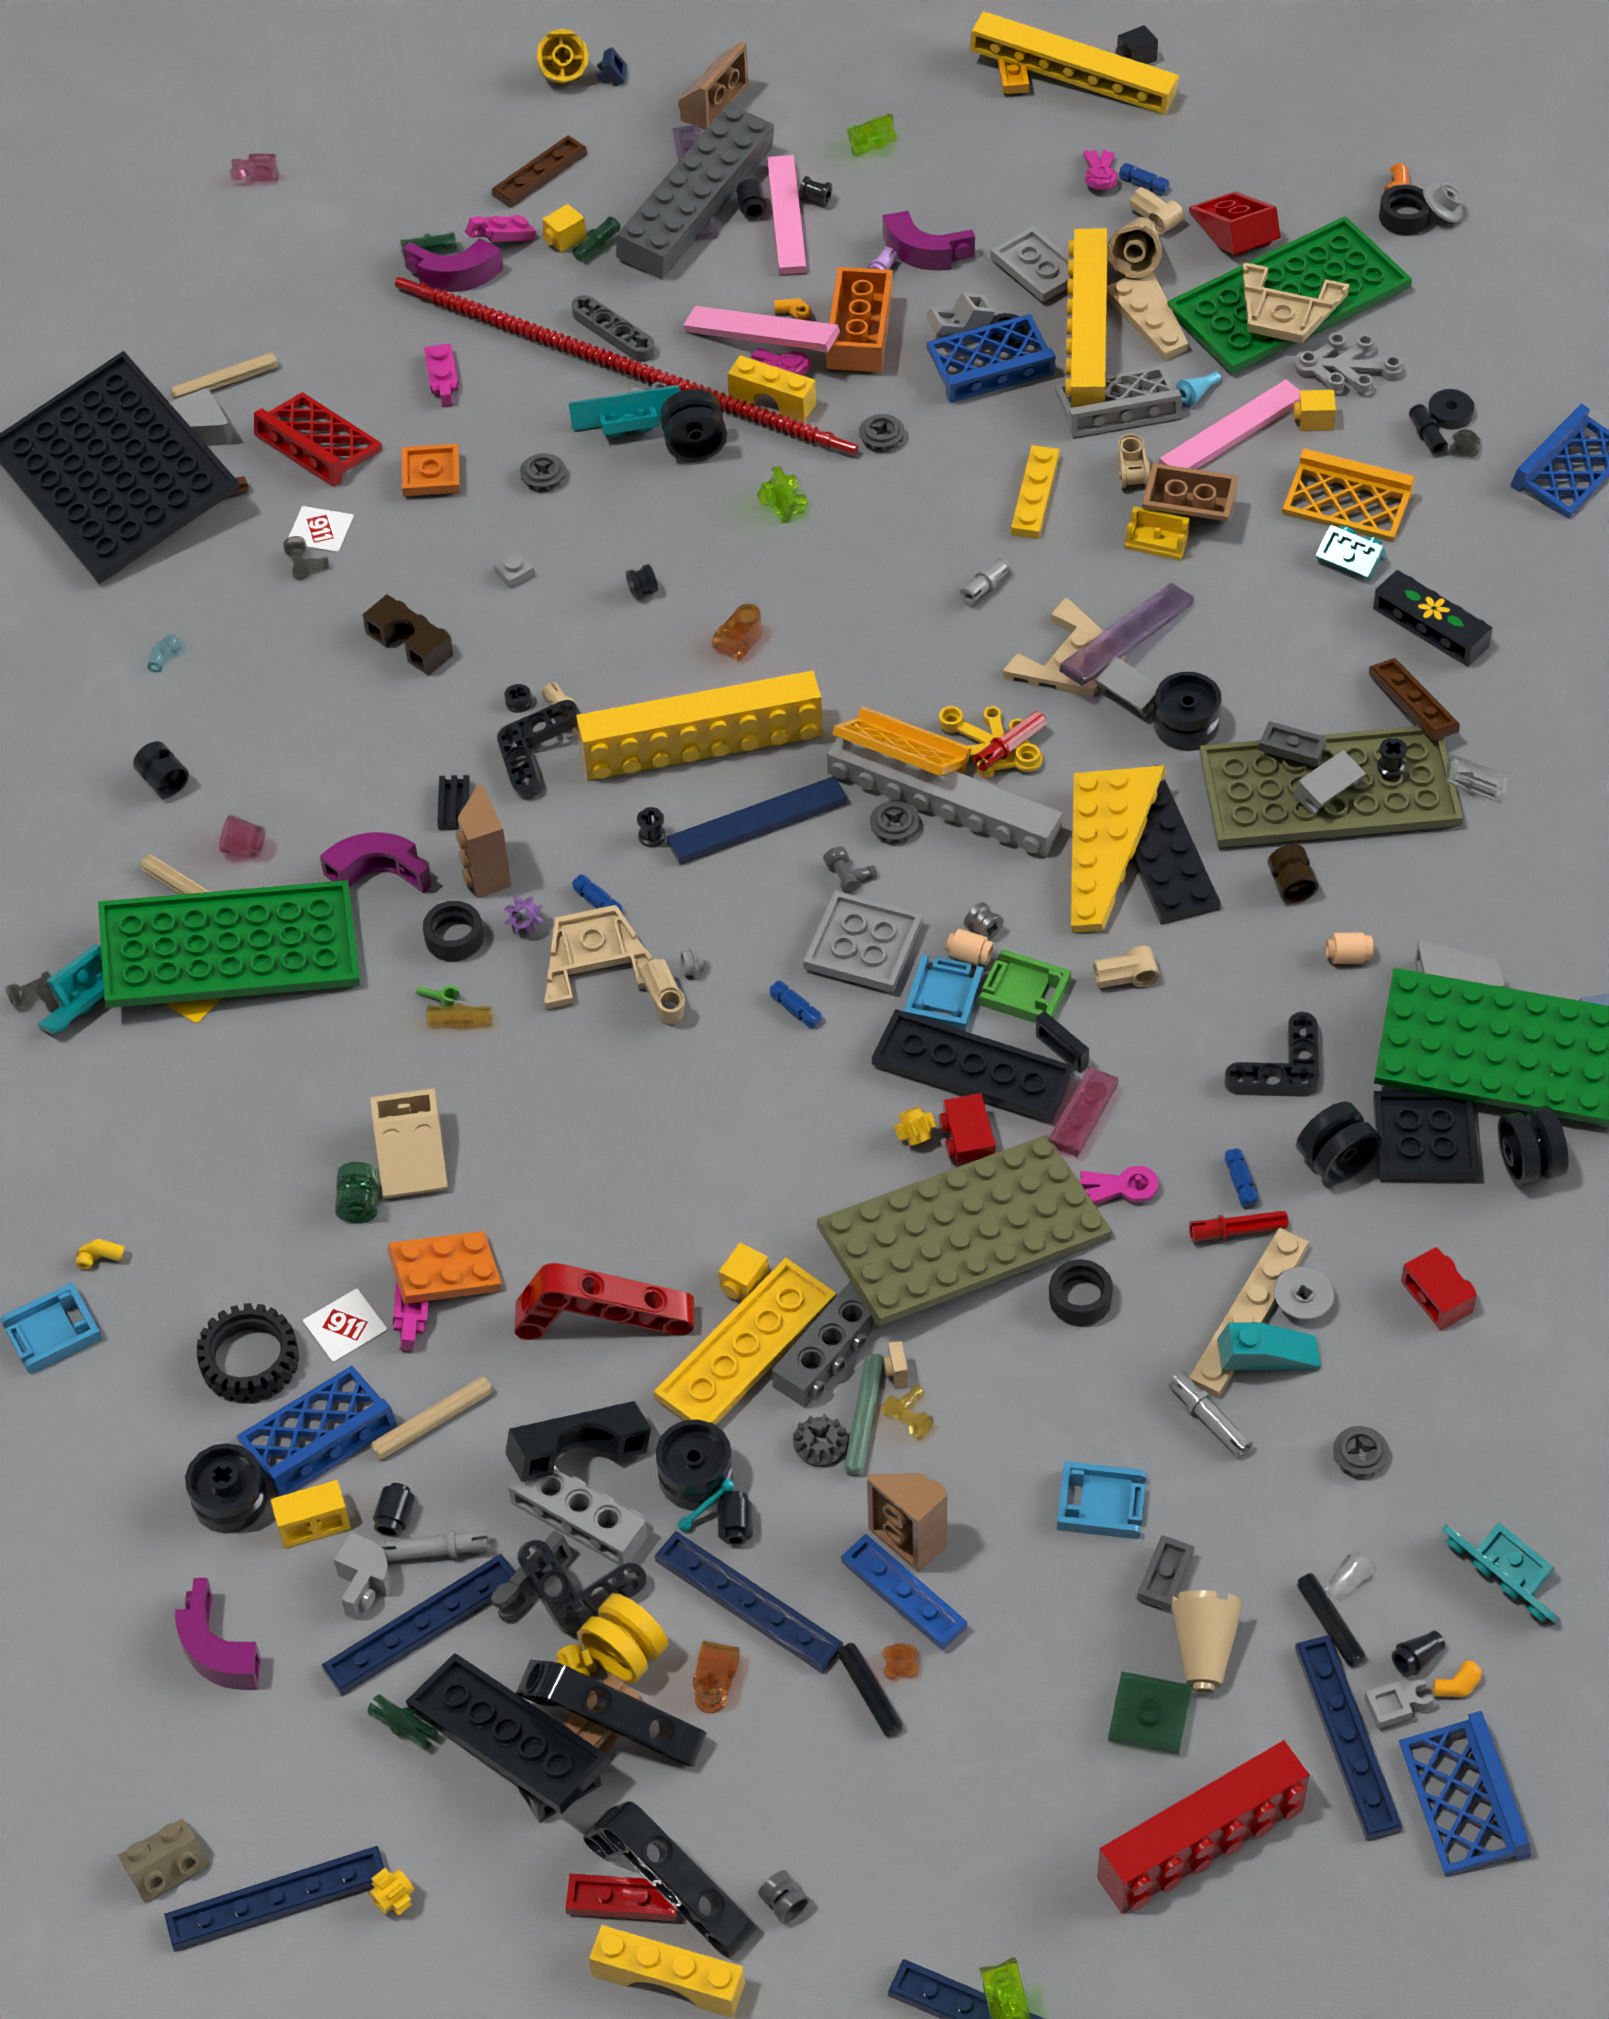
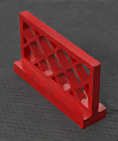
M303 392L269 412L260 408L253 413L254 435L333 487L341 483V474L382 450L381 442ZM303 403L304 405H306V406L309 407L310 409H294V408L297 407V406H299V405H301V404ZM278 417L290 418V421H281ZM294 418H310V422H294ZM314 418H326L330 422H314ZM297 430H310V434H301ZM313 431H330V435L313 434ZM333 431H346L350 435H333ZM317 443H330V447H321ZM333 443L350 444V448L333 447ZM353 444H366L368 447L353 448ZM337 456H350V458L341 462V459Z

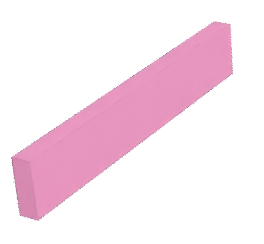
M794 155L767 157L779 275L807 273Z
M695 306L683 324L685 331L689 333L820 351H829L840 333L837 324Z
M1285 379L1160 457L1159 464L1191 469L1200 468L1292 410L1294 402H1299L1300 390Z

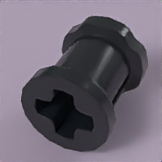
M805 176L800 185L799 199L803 201L806 199L820 202L821 206L826 207L832 195V183H819L811 180V177Z
M1387 738L1380 744L1381 758L1378 760L1377 770L1382 776L1397 778L1404 772L1405 764L1403 759L1407 754V745L1404 741L1398 738Z
M647 807L640 811L637 815V824L641 827L638 832L640 843L649 848L660 846L666 839V833L662 827L664 824V814L654 807ZM650 832H651V839L648 838V834H649Z

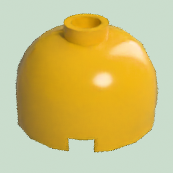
M553 30L543 37L537 47L536 61L538 69L545 78L553 83L565 84L573 82L583 74L588 65L589 53L584 40L582 41L571 30Z

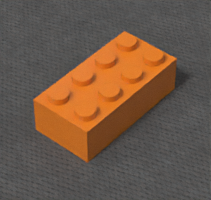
M838 267L829 324H837L840 333L830 350L826 351L827 369L882 372L893 298V270Z

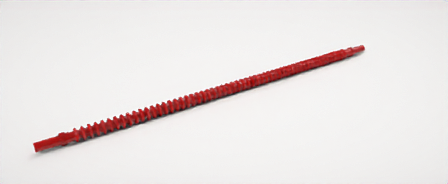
M397 277L395 280V287L416 294L422 300L430 299L433 304L438 303L440 307L445 305L446 309L451 308L454 312L465 313L467 317L472 315L473 319L479 318V321H486L487 324L492 323L494 327L506 328L508 332L513 330L514 334L520 333L522 337L527 335L529 340L534 338L535 342L541 341L543 345L547 343L549 347L554 346L557 350L561 348L563 352L568 351L570 355L575 353L576 357L582 356L584 360L589 358L590 362L596 361L598 365L603 363L605 368L609 366L611 370L617 368L619 373L623 371L625 375L631 373L633 378L638 376L639 380L645 379L647 383L652 381L654 386L659 384L660 388L678 385L680 392L688 389L709 391L718 398L721 408L723 407L725 412L729 410L731 414L737 412L739 417L744 415L746 420L751 418L753 422L759 420L760 425L766 423L768 428L773 425L774 430L780 428L782 433L787 431L790 436L795 433L796 438L802 436L804 441L809 439L810 443L818 442L827 449L832 447L853 456L858 452L859 446L857 444L835 437L832 432H821L817 426L812 429L811 424L805 426L803 421L799 423L797 419L790 421L789 416L783 418L781 413L776 415L775 411L769 413L767 408L762 410L760 405L754 407L753 403L747 405L746 400L740 402L738 397L733 400L732 395L726 397L724 392L720 394L718 390L712 392L710 387L705 389L704 385L698 386L696 382L690 383L689 379L683 381L682 377L676 379L675 374L669 376L667 371L662 374L661 369L655 371L653 366L649 368L647 364L641 366L639 361L634 363L633 359L627 361V357L622 356L620 358L618 353L614 355L612 351L606 353L604 348L600 350L598 346L592 348V344L588 343L585 345L584 341L578 343L577 338L571 339L569 335L565 337L563 333L558 334L555 330L551 332L549 328L544 329L542 325L537 327L535 323L530 324L528 320L523 322L522 318L516 320L514 315L503 314L500 310L496 312L494 308L489 309L487 305L482 307L481 303L475 304L473 300L462 299L460 295L455 297L453 293L448 294L446 290L441 292L440 288L434 290L428 287L426 283L418 284L402 277Z

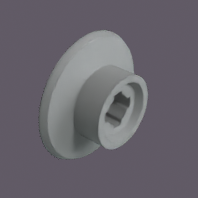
M1445 182L1441 186L1430 184L1424 187V198L1429 207L1438 216L1452 223H1457L1461 220L1462 209L1460 204L1463 202V196L1454 185Z
M1293 1267L1284 1271L1277 1278L1274 1285V1297L1280 1308L1287 1314L1299 1319H1312L1323 1315L1330 1309L1334 1301V1288L1330 1280L1322 1272L1310 1267ZM1299 1294H1303L1308 1299L1303 1300V1298L1299 1297Z

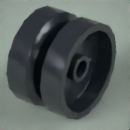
M701 389L684 390L672 395L661 407L660 421L664 431L665 444L669 453L678 460L695 462L711 458L720 452L727 442V430L723 420L721 404L718 398L709 391Z
M1178 672L1169 675L1161 681L1155 692L1153 719L1154 730L1158 737L1168 745L1180 749H1195L1213 740L1219 730L1222 702L1221 691L1216 682L1206 675L1197 672Z
M1343 1101L1329 1106L1312 1118L1301 1131L1297 1139L1296 1148L1309 1164H1314V1169L1326 1184L1336 1185L1356 1176L1367 1167L1381 1148L1382 1138L1370 1123L1364 1122L1362 1114L1351 1102Z
M1544 1105L1532 1108L1527 1111L1526 1117L1520 1112H1515L1499 1118L1497 1129L1501 1156L1510 1178L1516 1185L1523 1186L1535 1183L1539 1180L1540 1175L1546 1179H1551L1567 1173L1569 1158L1566 1138L1562 1125L1551 1107Z
M699 1419L681 1421L669 1427L660 1437L656 1447L659 1487L665 1497L675 1505L691 1510L697 1509L721 1487V1482L724 1479L729 1478L733 1480L730 1441L723 1430L713 1423ZM721 1496L712 1505L721 1501Z
M230 1443L212 1445L199 1452L189 1463L185 1474L186 1490L191 1500L193 1512L202 1525L211 1531L220 1533L238 1532L253 1525L263 1514L267 1503V1490L260 1464L252 1452L243 1446Z

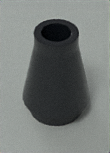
M1432 1630L1428 1634L1399 1643L1396 1646V1650L1392 1652L1393 1664L1404 1676L1418 1675L1440 1651L1445 1649V1641L1440 1633Z

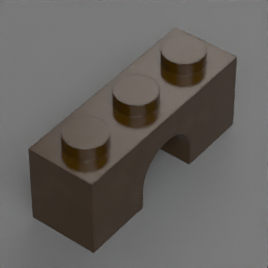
M388 594L362 614L366 634L386 648L399 639H408L404 642L408 663L428 676L453 656L452 639L446 630L437 628L425 616L416 614L404 602L397 601Z

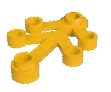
M947 706L939 712V726L944 732L949 734L959 732L982 743L969 746L972 747L969 758H973L976 753L990 745V741L993 738H999L1005 734L1001 723V710L998 707L989 706L983 712V721L990 727L991 734L963 721V713L958 707ZM1016 718L1011 720L1009 730L1023 721V719ZM1027 739L1012 750L1007 759H1000L986 771H981L977 768V774L982 778H990L996 770L1013 767L1023 772H1032L1042 765L1043 755L1039 748L1029 743ZM985 759L979 761L977 763V766L982 764L985 761Z

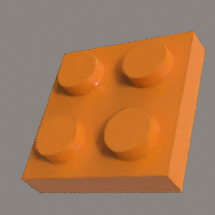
M458 443L402 447L403 496L460 493Z

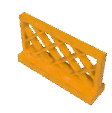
M1303 448L1298 469L1282 508V514L1328 526L1333 525L1338 528L1343 525L1351 528L1356 533L1394 542L1408 501L1410 502L1413 495L1415 476ZM1303 475L1315 477L1318 482L1305 488L1301 479ZM1338 483L1344 485L1346 489L1333 495L1328 485ZM1322 488L1328 497L1315 503L1310 493ZM1360 490L1370 491L1373 497L1361 502L1356 492ZM1350 495L1355 505L1343 510L1338 500ZM1303 496L1309 503V506L1302 509L1291 506L1294 500ZM1393 497L1401 499V503L1389 509L1384 499ZM1378 502L1383 512L1371 517L1365 508ZM1332 503L1337 513L1328 516L1322 514L1319 508ZM1360 510L1365 520L1358 523L1351 522L1347 515ZM1388 517L1392 524L1391 530L1379 529L1375 523Z
M867 707L859 709L857 718L835 725L832 735L939 776L953 771L964 775L972 747Z

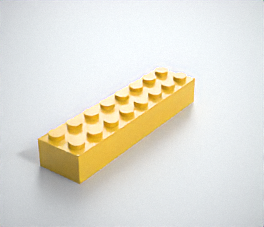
M813 670L576 715L580 753L587 781L823 736L822 699Z

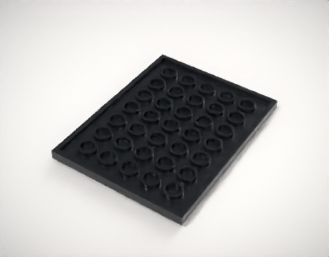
M124 350L0 433V466L98 584L241 488L238 480Z

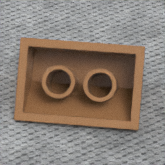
M741 42L720 54L714 62L709 64L707 70L700 78L694 81L690 89L681 95L678 102L681 121L706 130L728 103L732 104L749 85L747 43Z
M1153 463L1142 508L1231 521L1237 498L1238 476Z
M481 784L475 788L458 816L459 831L455 832L461 849L458 851L464 868V870H461L466 887H472L477 898L511 887L504 830L484 785Z
M922 1473L871 1474L867 1478L868 1529L913 1569L919 1572L947 1546V1492L936 1480L930 1481Z

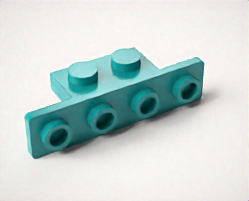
M676 385L570 402L568 406L572 429L576 431L601 427L603 435L610 437H619L627 431L634 430L640 433L649 432L653 429L652 427H659L658 417H660L661 407L668 398L680 392V388Z
M94 944L46 980L61 1006L38 1023L41 1030L52 1034L65 1030L69 1027L71 1020L79 1014H85L92 1010L95 1006L94 1003L104 996L101 946Z
M1500 1522L1496 1524L1477 1548L1445 1524L1442 1530L1449 1535L1445 1542L1461 1555L1465 1550L1476 1558L1472 1564L1489 1577L1492 1572L1503 1580L1499 1587L1515 1600L1519 1595L1531 1603L1526 1609L1542 1622L1549 1618L1554 1623L1560 1619V1617L1533 1596L1556 1569Z

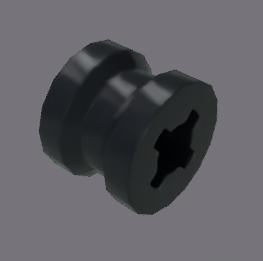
M650 564L643 565L637 571L633 569L626 571V580L630 592L635 599L641 597L645 592L655 593L658 591L656 576Z

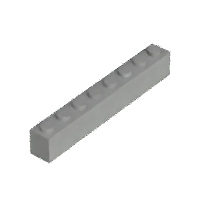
M840 737L836 739L827 753V773L838 779H844L866 790L878 792L892 800L907 803L920 811L935 814L946 821H953L975 832H981L1001 842L1023 848L1029 853H1036L1047 857L1062 832L1063 812L956 771L939 776Z

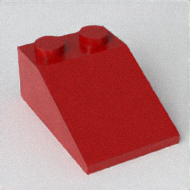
M1236 191L1189 206L1190 214L1217 246L1222 250L1230 252L1232 255H1243L1248 252V249L1253 247L1269 246L1271 241L1281 238L1277 207Z

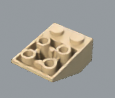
M435 1088L370 1097L383 1199L448 1190Z

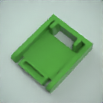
M1001 950L998 960L995 961L984 983L978 1003L983 1007L1036 1023V1016L1043 1011H1046L1054 1018L1071 981V970L1008 950ZM1048 986L1056 989L1050 1003H1048V1000L1042 999Z

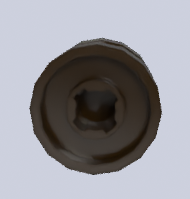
M1290 844L1280 847L1271 853L1267 864L1282 901L1286 903L1303 902L1317 892L1319 883L1312 867H1310V860L1304 847Z

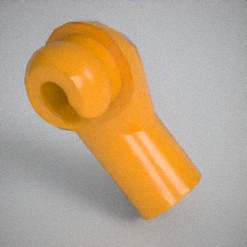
M800 298L774 300L775 314L789 313L799 320H807L812 314L811 307Z
M1465 1661L1460 1665L1461 1668L1453 1679H1434V1697L1468 1696L1481 1680L1482 1671L1474 1661Z

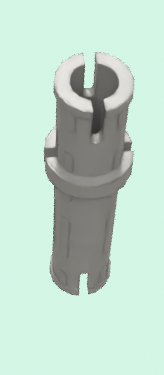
M1180 1371L1172 1378L1176 1382L1170 1380L1168 1387L1187 1404L1186 1409L1191 1414H1196L1234 1453L1236 1458L1246 1454L1248 1450L1244 1447L1250 1449L1253 1442L1210 1400L1211 1395L1206 1390L1202 1391L1187 1376L1185 1371Z
M486 1529L456 1533L455 1530H451L446 1535L391 1541L383 1540L382 1548H384L383 1551L387 1563L447 1555L452 1559L458 1558V1554L489 1552V1545L487 1544L489 1541Z

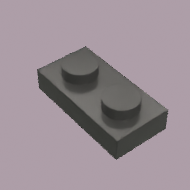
M1269 721L1259 743V751L1317 767L1326 747L1327 737Z
M1161 1535L1137 1592V1600L1170 1611L1171 1597L1173 1595L1176 1597L1193 1557L1195 1546Z

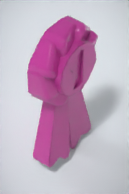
M1103 149L1101 159H1099L1096 150H1084L1083 157L1089 166L1085 173V184L1099 190H1108L1116 186L1117 172L1111 169L1115 152H1108Z
M758 347L757 352L751 354L753 360L799 375L806 374L811 367L810 359L805 352L792 350L787 354L778 356Z
M1145 1166L1128 1167L1120 1176L1080 1171L1081 1180L1079 1182L1083 1188H1089L1085 1191L1095 1206L1120 1195L1133 1204L1149 1202L1158 1192V1177L1154 1171Z

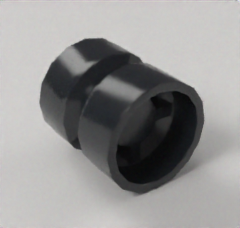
M154 741L146 744L134 757V769L160 797L167 798L177 794L188 782V769L163 742Z

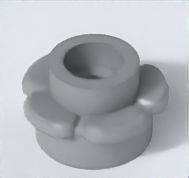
M690 947L688 951H681V967L684 976L693 975L694 978H697L699 971L704 969L701 952H696L693 947Z

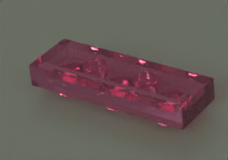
M1088 1067L1051 1133L1048 1142L1054 1144L1060 1151L1079 1157L1118 1086V1077Z

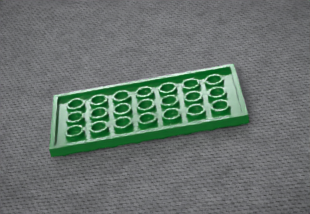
M1346 216L1248 262L1269 267L1264 288L1318 299L1325 279L1350 284L1348 296L1310 336L1410 288L1412 284V278ZM1243 265L1167 301V306L1173 311L1176 319L1231 374H1235L1297 343L1248 332Z
M348 880L98 901L106 1008L360 986Z
M1393 968L1373 1084L1521 1111H1529L1532 1108L1547 1105L1553 1109L1557 1117L1609 1126V1006Z

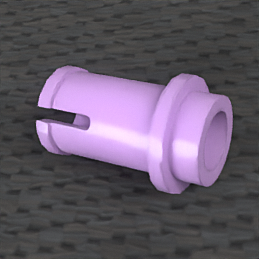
M890 247L883 248L877 259L870 262L868 268L889 270L898 259L896 251L889 257L893 249Z

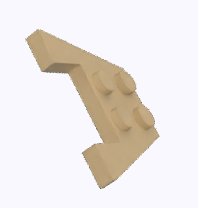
M1245 262L1243 265L1247 329L1251 333L1303 343L1349 293L1350 284L1326 279L1318 299L1264 288L1269 267Z
M1065 597L1052 612L1051 622L1071 631L1072 634L1044 666L1017 653L1003 669V678L1014 681V677L1026 679L1028 684L1039 686L1041 683L1055 685L1056 690L1094 697L1100 690V686L1096 684L1095 679L1115 657L1124 661L1126 651L1071 600Z
M617 905L555 917L547 988L544 998L545 1008L551 1009L574 1004L568 975L625 963H632L638 990L646 989L639 973V968L644 966L646 962L653 960V957L640 943L637 934Z

